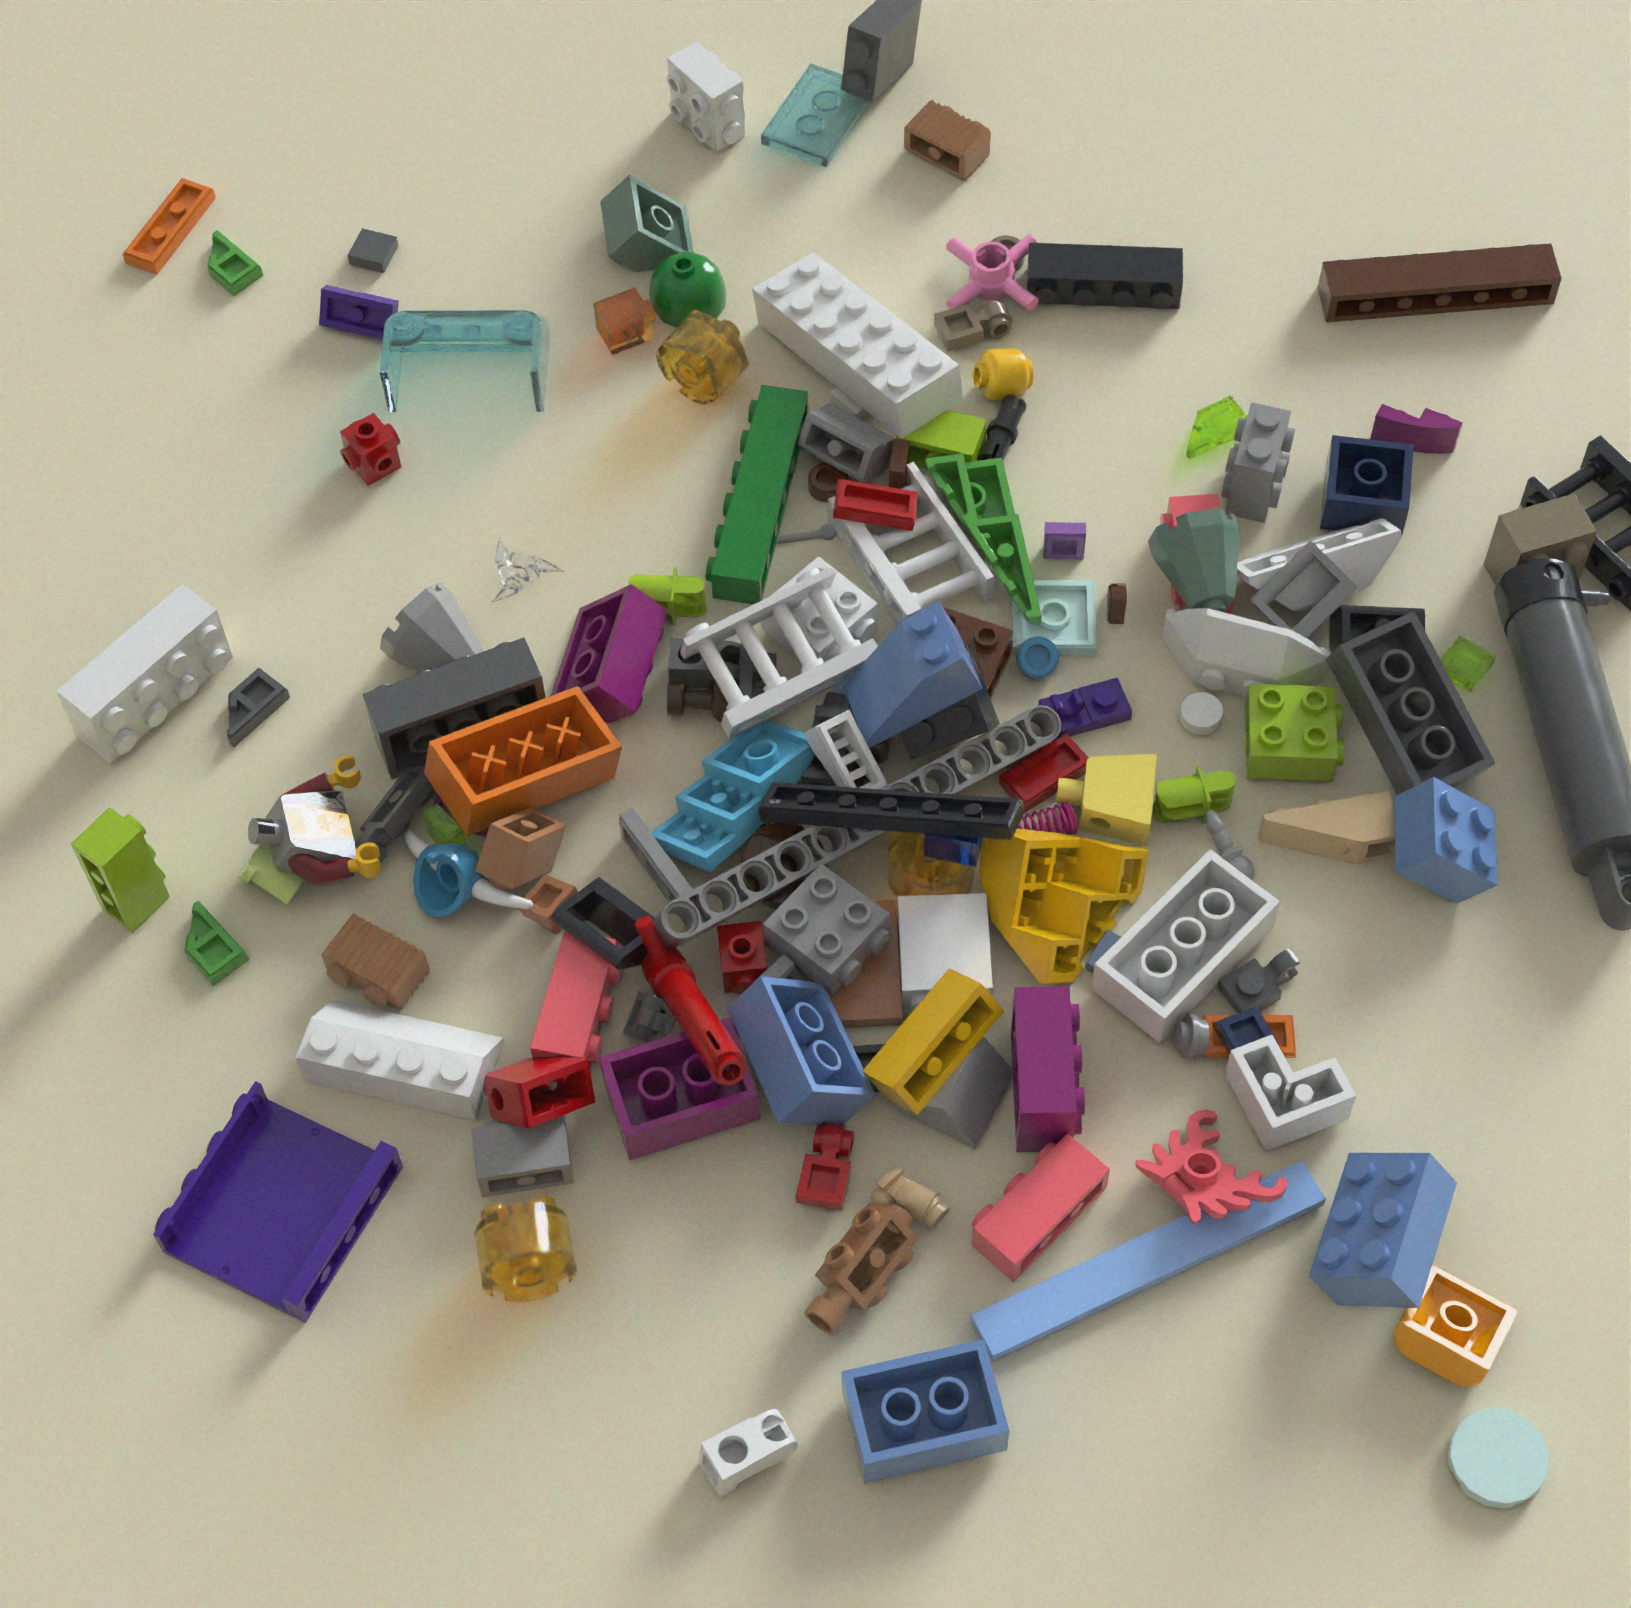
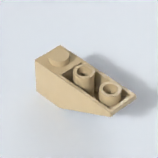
M1389 790L1376 793L1364 791L1351 798L1335 801L1322 799L1309 806L1294 809L1287 807L1277 808L1268 814H1263L1258 839L1261 843L1353 864L1395 857L1394 803Z

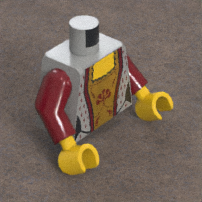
M351 755L339 757L334 764V773L327 775L324 772L278 797L265 819H251L248 826L249 842L251 844L270 845L274 867L279 871L295 874L315 886H322L333 882L342 883L344 879L354 877V872L357 871L367 878H373L379 874L381 870L380 860L378 859L380 857L379 847L374 843H364L356 849L343 793L334 789L337 785L350 789L359 784L361 779L360 770H355L349 774L343 773L355 766L354 757Z

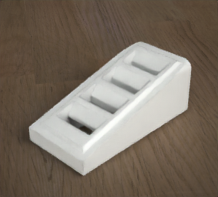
M850 710L803 733L811 749L838 787L857 788L854 780L866 775L870 782L859 788L882 789L888 785ZM834 732L840 738L835 742L830 737V734ZM846 747L850 754L841 758L838 750ZM856 761L860 768L849 773L845 765Z

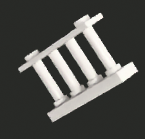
M914 462L906 464V487L902 488L903 490L918 492L917 506L924 515L915 520L913 531L895 528L879 536L875 533L870 534L865 527V523L832 518L835 496L828 499L829 524L834 527L836 535L896 624L937 601L942 602L972 587L976 589L985 604L993 600V584L996 581L994 570L986 559H981L936 495L935 486L929 475H922ZM933 529L944 543L899 565L895 562L890 563L885 556V550ZM952 558L955 559L964 574L919 594L916 592L910 593L904 584L905 579Z
M832 566L821 572L818 568L811 569L799 576L796 584L711 626L708 623H701L685 634L686 638L682 642L681 655L686 659L700 652L728 702L726 706L727 711L724 712L721 726L728 739L849 679L878 647L874 638L862 644L859 640L853 639L827 594L826 589L832 586L836 575ZM808 598H811L839 647L837 651L838 656L826 662L822 658L817 659L789 609ZM771 616L775 617L802 665L800 670L802 674L788 681L785 676L780 677L752 628L753 625ZM735 634L738 635L766 685L763 688L764 693L752 699L748 695L743 696L715 644Z

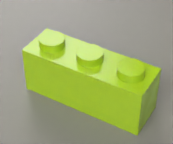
M109 807L71 843V846L102 910L133 933L170 895L163 882L166 876L153 859L156 853L144 838V835L147 833L145 828L133 816L127 814L125 817H122Z

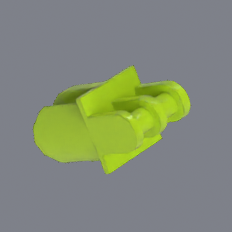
M677 567L673 569V576L635 574L628 580V585L632 584L668 611L666 616H672L673 625H676V617H700L707 611L703 579L694 576H678Z
M1198 765L1194 775L1159 781L1156 786L1153 814L1158 821L1163 823L1201 816L1203 823L1207 824V810H1213L1216 813L1228 810L1231 807L1236 777L1227 770L1202 774L1200 765Z

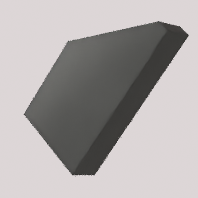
M259 667L228 694L229 729H227V737L233 747L238 745L290 698L288 689Z

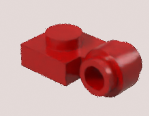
M827 1122L826 1126L817 1125L813 1140V1152L821 1153V1156L805 1153L796 1192L797 1203L838 1211L843 1210L852 1167L851 1161L841 1160V1158L851 1157L855 1135L854 1131L846 1130V1125Z

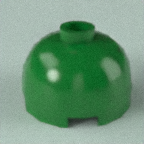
M681 252L671 255L661 261L651 276L649 292L651 305L660 316V319L668 325L676 328H697V322L704 321L711 316L715 320L725 308L726 288L719 268L706 256L695 252Z

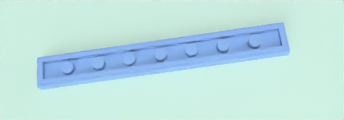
M1301 1160L1261 1179L1260 1185L1266 1188L1274 1187L1279 1177L1287 1179L1286 1192L1278 1200L1271 1203L1250 1200L1251 1205L1249 1209L1236 1212L1227 1210V1216L1222 1219L1213 1218L1201 1210V1219L1198 1224H1192L1187 1214L972 1314L971 1323L980 1339L985 1340L988 1354L993 1362L1322 1207L1326 1198Z

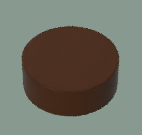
M827 463L818 464L811 469L808 475L809 492L816 500L828 503V499L835 496L838 479L848 480V475Z

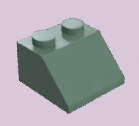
M628 175L600 201L608 256L616 263L623 264L636 272L656 270L661 261L671 255L681 252H694L686 205L635 177Z

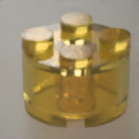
M698 310L692 311L663 341L656 352L657 363L664 377L669 382L674 378L683 386L679 392L686 398L700 404H711L719 398L747 369L749 360L738 339L740 331L734 323L726 319L719 321Z
M892 831L888 847V886L897 898L898 896L970 893L974 884L976 847L973 837Z
M539 1196L529 1202L509 1206L494 1204L481 1211V1221L475 1228L474 1238L482 1287L488 1295L494 1297V1290L504 1293L506 1301H534L558 1292V1283L567 1276L569 1283L575 1278L577 1267L568 1218L565 1212L556 1206L554 1198Z

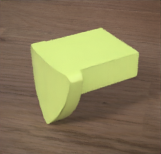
M262 844L257 847L250 860L237 876L246 884L250 880L286 904H288L304 881V879L295 874L282 872L275 868L270 845Z

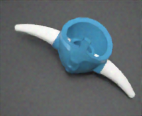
M408 827L403 833L407 846L417 858L413 877L414 894L419 907L427 915L436 918L449 916L465 905L471 898L512 908L531 909L533 907L531 900L495 887L489 883L485 876L475 872L479 856L475 850L469 849L468 846L452 843L429 845L421 840L411 827Z

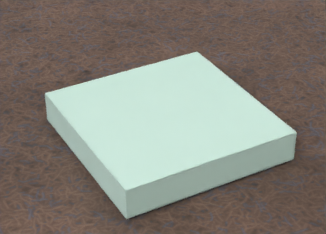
M1034 580L1042 614L1041 625L1038 626L1026 621L1012 599L1013 656H1017L1018 649L1025 640L1035 636L1051 640L1055 644L1059 656H1096L1094 580Z

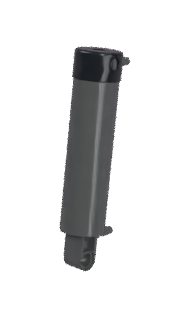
M1556 558L1533 559L1520 563L1506 571L1496 582L1493 591L1504 632L1510 642L1572 867L1575 872L1583 876H1589L1602 920L1615 930L1631 929V762L1589 625L1586 607L1607 605L1610 602V594L1608 592H1599L1598 590H1581L1574 566L1565 560Z

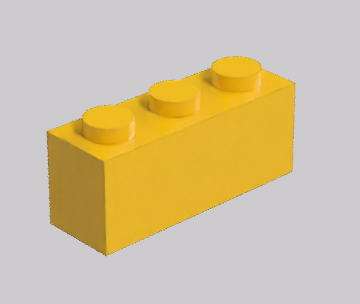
M949 968L862 1072L888 1100L918 1115L1004 1013V1010L981 983Z

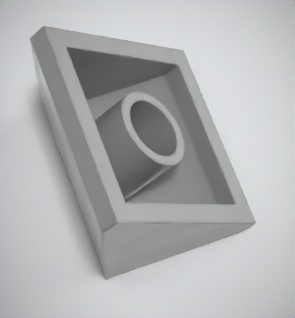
M983 1036L918 1115L894 1103L893 1107L975 1149L1013 1076L1014 1070Z

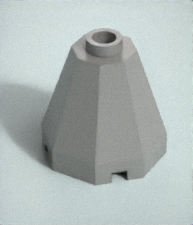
M442 583L436 584L435 589L432 586L425 588L395 617L400 623L397 630L394 632L388 626L382 634L380 649L391 660L418 672L455 662L463 656H472L484 652L454 594Z

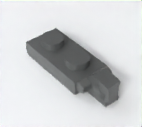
M412 766L404 770L360 827L363 833L355 843L356 849L364 843H374L379 847L380 857L378 859L380 863L387 857V847L393 844V840L400 837L410 825L409 819L434 794L433 786L424 774L425 766Z

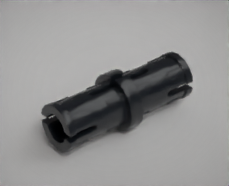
M1006 395L1003 397L996 419L992 420L987 427V440L978 455V461L987 460L991 456L992 459L1002 458L1004 460L1008 447L1013 445L1017 439V426L1027 407L1022 398L1019 399L1016 408L1012 409L1017 396Z

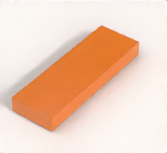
M181 178L122 255L125 263L158 274L216 199L214 189Z

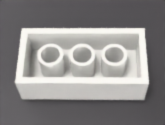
M181 584L62 685L56 692L76 737L109 764H112L121 755L128 753L135 746L136 742L149 730L159 726L167 715L181 702L191 698L196 693L198 687L213 674L222 671L228 661L233 658L217 609L184 584Z
M1210 849L1094 964L1091 989L1158 1043H1161L1174 1030L1175 1024L1178 1021L1181 1022L1184 1015L1190 1013L1218 985L1219 979L1226 976L1274 927L1280 901Z

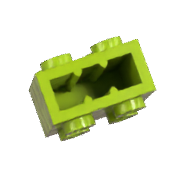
M1249 683L1244 705L1246 778L1332 782L1336 765H1343L1345 756L1344 740L1337 739V729H1341L1343 723V705L1335 703V687Z

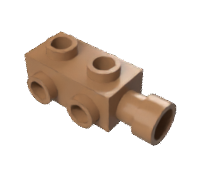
M868 1203L865 1208L855 1215L850 1229L840 1242L827 1252L825 1262L815 1274L827 1290L822 1296H816L804 1311L805 1316L814 1326L824 1333L834 1336L847 1320L845 1313L849 1307L865 1310L866 1307L869 1308L877 1305L885 1297L887 1288L884 1283L893 1271L901 1270L910 1263L914 1255L911 1246L918 1238L910 1228L913 1218L905 1209L896 1204L887 1206Z

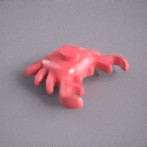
M1210 1110L1197 1111L1189 1116L1187 1122V1143L1181 1145L1179 1141L1180 1133L1178 1130H1172L1169 1134L1168 1143L1170 1154L1160 1144L1155 1143L1152 1146V1152L1157 1164L1142 1159L1136 1160L1135 1164L1139 1171L1161 1186L1185 1210L1192 1224L1200 1222L1201 1210L1213 1218L1222 1219L1227 1216V1210L1236 1212L1249 1209L1251 1205L1250 1200L1270 1203L1282 1198L1287 1189V1179L1284 1177L1277 1178V1184L1272 1188L1260 1185L1262 1179L1260 1170H1255L1244 1179L1237 1180L1234 1178L1235 1167L1224 1164L1218 1158V1150L1203 1148L1216 1143L1220 1136V1132L1215 1129L1207 1131L1200 1127L1202 1125L1211 1126L1217 1121V1114L1215 1111Z

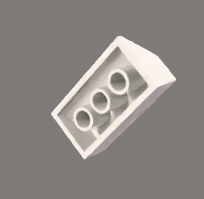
M333 999L311 1017L295 1058L305 1082L477 1121L486 1095L484 1092V1078L487 1073L494 1071L504 1040L498 1036Z

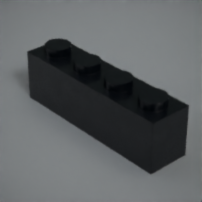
M1029 243L1027 290L1039 299L1038 304L1157 309L1180 308L1183 287V248Z

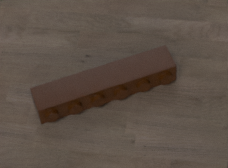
M1551 243L1528 244L1524 246L1325 261L1322 263L1318 291L1327 323L1550 305L1555 302L1562 277Z

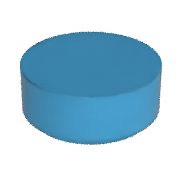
M1041 636L1031 637L1025 640L1019 647L1016 656L1017 665L1025 676L1032 679H1042L1049 676L1057 667L1059 653L1051 640Z

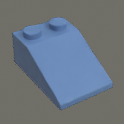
M939 601L901 620L843 685L858 728L869 748L983 689L961 636Z

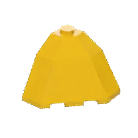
M1018 828L1012 840L984 838L981 846L979 875L984 893H987V906L991 921L1038 982L1044 984L1073 982L1083 970L1080 962L1091 947L1096 948L1107 930L1112 931L1116 927L1115 915L1124 904L1132 905L1142 893L1149 850L1063 833Z

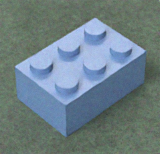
M760 976L727 1007L735 1025V1031L741 1039L752 1063L753 1072L761 1083L769 1101L770 1110L775 1115L778 1123L825 1126L827 1122L844 1124L876 1096L868 1078L862 1072L863 1067L823 983Z
M1349 1153L1309 1277L1337 1305L1420 1308L1457 1182L1431 1153Z
M984 1339L841 1371L842 1393L864 1483L1007 1451L1009 1428Z

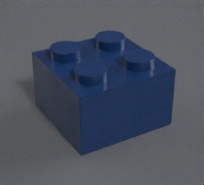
M1332 435L1325 465L1320 529L1337 531L1355 525L1368 524L1370 521L1383 518L1400 529L1401 534H1403L1410 505L1414 444Z

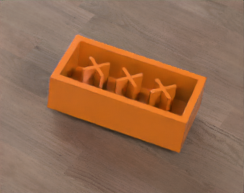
M576 686L429 741L424 774L466 836L489 828L491 823L529 807L538 809L614 779L622 746L581 689Z

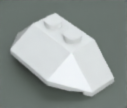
M1381 518L1370 521L1368 524L1355 525L1329 532L1237 562V576L1252 587L1260 590L1311 540L1358 587L1349 596L1351 597L1356 591L1368 588L1401 540V530ZM1314 559L1274 600L1293 611H1307L1336 582Z
M1209 608L1185 609L1182 611L1168 609L1165 616L1162 640L1191 683L1202 685L1209 690H1222L1246 698L1249 683L1315 686L1324 682L1328 668L1326 658L1331 654V651L1324 647H1317L1311 640L1292 630Z

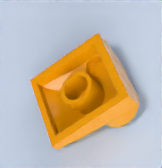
M1432 1265L1420 1308H1406L1393 1333V1341L1396 1348L1406 1358L1456 1385L1473 1387L1480 1384L1485 1378L1517 1310Z

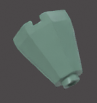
M1215 508L1184 513L1176 517L1178 525L1169 530L1167 522L1157 526L1148 540L1151 556L1188 608H1209L1225 612L1227 606L1235 598L1240 532L1236 516L1229 513L1226 517L1225 510Z

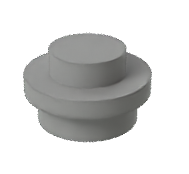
M1187 1013L1184 1015L1182 1022L1178 1021L1175 1024L1173 1045L1176 1049H1179L1180 1055L1184 1059H1192L1195 1055L1203 1056L1209 1043L1208 1022L1205 1019H1198L1196 1014Z

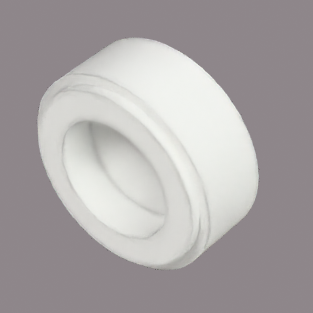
M1206 692L1192 693L1183 700L1179 719L1182 726L1188 732L1195 735H1208L1219 728L1223 715V706L1219 699L1212 694Z

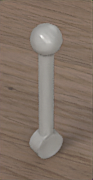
M826 524L817 531L777 536L776 544L817 538L832 540L836 536V530L832 525Z

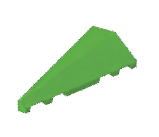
M963 453L925 458L926 469L1026 621L1035 626L1041 625L1042 614L1019 515L1015 514L1003 459L995 458L965 462Z

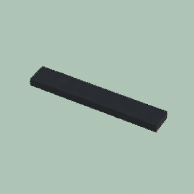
M773 782L758 808L762 822L1004 840L1013 839L1025 812L1022 799Z

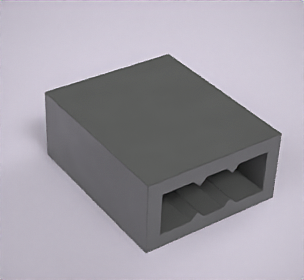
M876 0L848 26L841 83L842 91L873 103L913 64L922 0Z

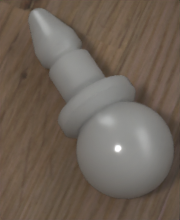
M1207 810V829L1209 834H1212V840L1217 851H1220L1219 856L1252 880L1254 877V866L1246 856L1241 855L1243 852L1242 845L1234 848L1233 841L1228 831L1225 830L1224 822L1213 810Z

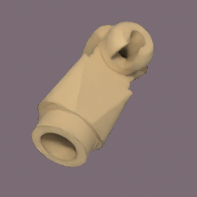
M893 1169L884 1173L876 1180L879 1186L871 1193V1199L876 1204L890 1206V1204H894L897 1201L930 1229L935 1228L950 1210L943 1203V1199L939 1197L940 1194L937 1191L923 1184L916 1183L914 1180L912 1181L911 1178L904 1175L905 1169Z

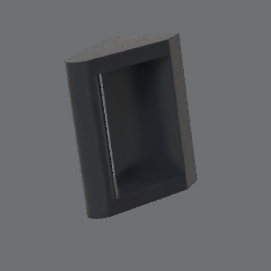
M598 877L558 906L552 913L551 920L616 969L621 970L642 965L648 951L635 927V922L644 916H650L652 920L655 917ZM589 920L624 947L622 949L618 948L583 921Z

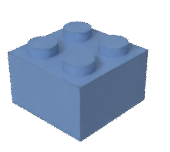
M1435 777L1394 796L1396 873L1457 904L1497 886L1496 820L1494 809Z

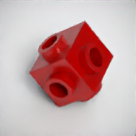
M375 413L351 423L347 428L340 431L344 446L340 450V454L351 471L355 470L367 486L402 467L397 446L400 444L399 436L391 424L387 423L384 425Z

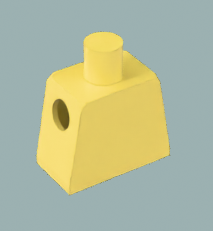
M1157 755L1091 756L1087 758L1084 780L1059 778L1056 803L1068 802L1071 805L1082 806L1080 829L1085 832L1140 846H1148Z

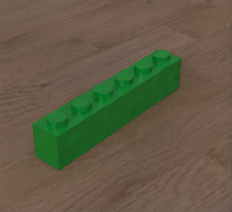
M761 385L758 400H751L748 412V423H751L750 430H743L740 454H743L741 462H734L731 483L735 486L733 493L727 492L723 504V516L726 517L724 525L718 524L715 532L714 547L717 549L716 557H709L706 566L705 578L706 581H711L712 595L715 599L747 604H756L762 601L777 536H779L800 453L797 443L805 418L809 413L808 391Z

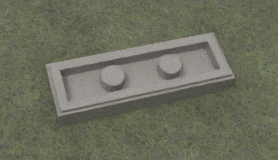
M630 808L619 814L623 841L667 901L670 903L672 900L693 890L635 810Z

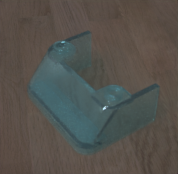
M526 310L400 311L391 315L384 327L379 370L388 411H397L403 352L531 351L530 375L536 412H544L550 343L547 319L539 313Z

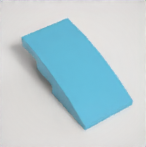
M766 720L734 736L704 758L701 762L705 775L675 797L679 812L651 832L666 854L711 872L741 847L764 823L760 819L758 808L773 782L796 784L814 758L815 753L808 744L803 732L771 720Z

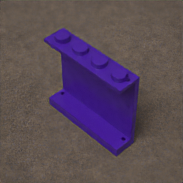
M255 1081L248 1093H243L235 1102L232 1109V1117L224 1129L217 1131L212 1136L207 1146V1154L198 1168L192 1169L186 1175L181 1186V1193L172 1207L166 1208L160 1214L153 1235L163 1253L306 1323L401 1172L403 1164L396 1147L380 1141L376 1149L373 1150L268 1100L262 1084Z

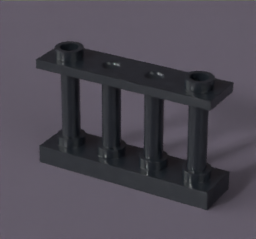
M1600 435L1588 443L1580 466L1581 469L1561 482L1547 489L1535 476L1529 478L1520 505L1525 508L1564 497L1593 481L1609 494L1585 510L1593 524L1618 508L1625 509L1631 515V463ZM1631 526L1605 542L1595 536L1584 567L1607 588L1614 599L1620 601L1631 611V568L1616 555L1631 545Z

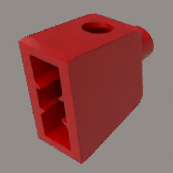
M533 1057L487 1073L484 1078V1092L488 1099L490 1115L493 1120L524 1128H532L596 1103L588 1058ZM552 1081L557 1082L555 1090L549 1089L551 1088L550 1082Z

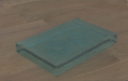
M810 63L762 132L761 144L827 167L871 102L842 91L843 74Z

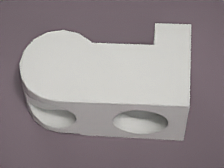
M773 1409L754 1418L750 1417L701 1442L698 1462L718 1497L722 1498L736 1490L738 1483L786 1459L795 1451L798 1442L777 1409Z

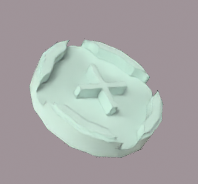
M1488 1408L1473 1412L1459 1423L1448 1444L1447 1463L1451 1474H1454L1455 1479L1459 1482L1458 1486L1468 1497L1484 1506L1505 1509L1514 1507L1518 1503H1523L1527 1499L1529 1500L1538 1492L1548 1473L1549 1453L1542 1435L1529 1420L1511 1410Z

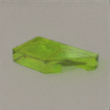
M1232 396L1197 411L1187 445L1186 456L1188 459L1234 439L1239 417L1247 418V415Z

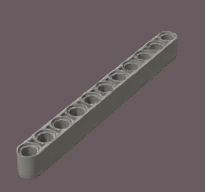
M1039 705L883 787L881 790L933 793L926 786L925 777L933 779L938 784L940 794L959 795L1028 758L1048 745L1061 731L1059 715L1048 706ZM1030 722L1040 727L1042 737L1032 732ZM995 740L1005 744L1008 756L1001 754L997 750ZM960 759H965L971 763L974 775L963 770ZM812 825L672 900L655 916L653 920L654 925L666 947L681 946L805 879L821 863L827 867L891 831L868 829V832H862L856 828ZM817 835H824L829 838L833 846L832 852H826L821 849L817 842ZM781 854L789 855L794 859L796 872H790L782 866L780 861ZM743 874H751L758 880L760 885L759 892H752L747 889L743 882ZM706 894H714L721 900L723 905L722 912H714L709 909L705 901ZM676 914L680 916L685 923V932L678 933L673 931L668 925L667 915Z

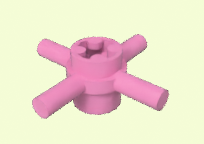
M1028 234L1010 250L999 242L991 241L977 246L974 251L956 237L951 238L946 245V250L970 267V283L946 302L948 309L966 305L977 296L990 301L1000 300L1008 295L1028 311H1032L1037 306L1039 299L1014 281V265L1028 254L1029 243H1037L1035 238Z

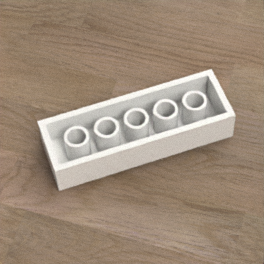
M810 253L752 288L758 324L900 439L963 400L959 364L816 253Z

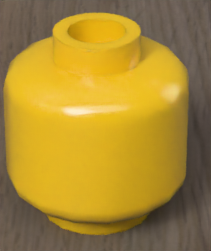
M1016 348L990 349L985 351L981 355L978 364L974 365L972 371L974 386L979 388L982 395L991 401L1002 400L1006 395L1017 396L1016 399L1025 394L1026 390L1033 383L1034 372L1032 362L1029 358L1025 357L1022 351Z

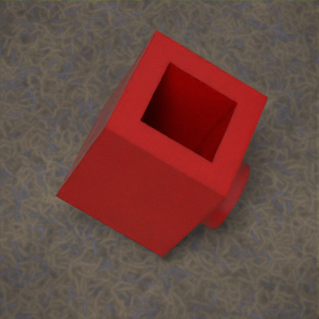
M761 921L717 926L724 994L735 992L741 995L767 970Z

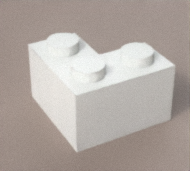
M1273 1035L1230 1051L1225 1076L1266 1152L1349 1119L1356 1094L1335 1057L1293 1073Z

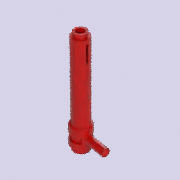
M650 916L638 919L635 922V927L648 951L642 963V973L646 981L651 986L656 997L664 999V1003L667 1004L713 1080L723 1085L738 1083L745 1074L746 1060L697 986L696 976L692 968L677 948L664 945ZM726 1066H728V1067L730 1068L729 1071H726V1069H725Z

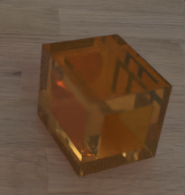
M636 287L593 303L596 329L612 355L654 339L652 323L657 320L655 310L649 300L643 301Z

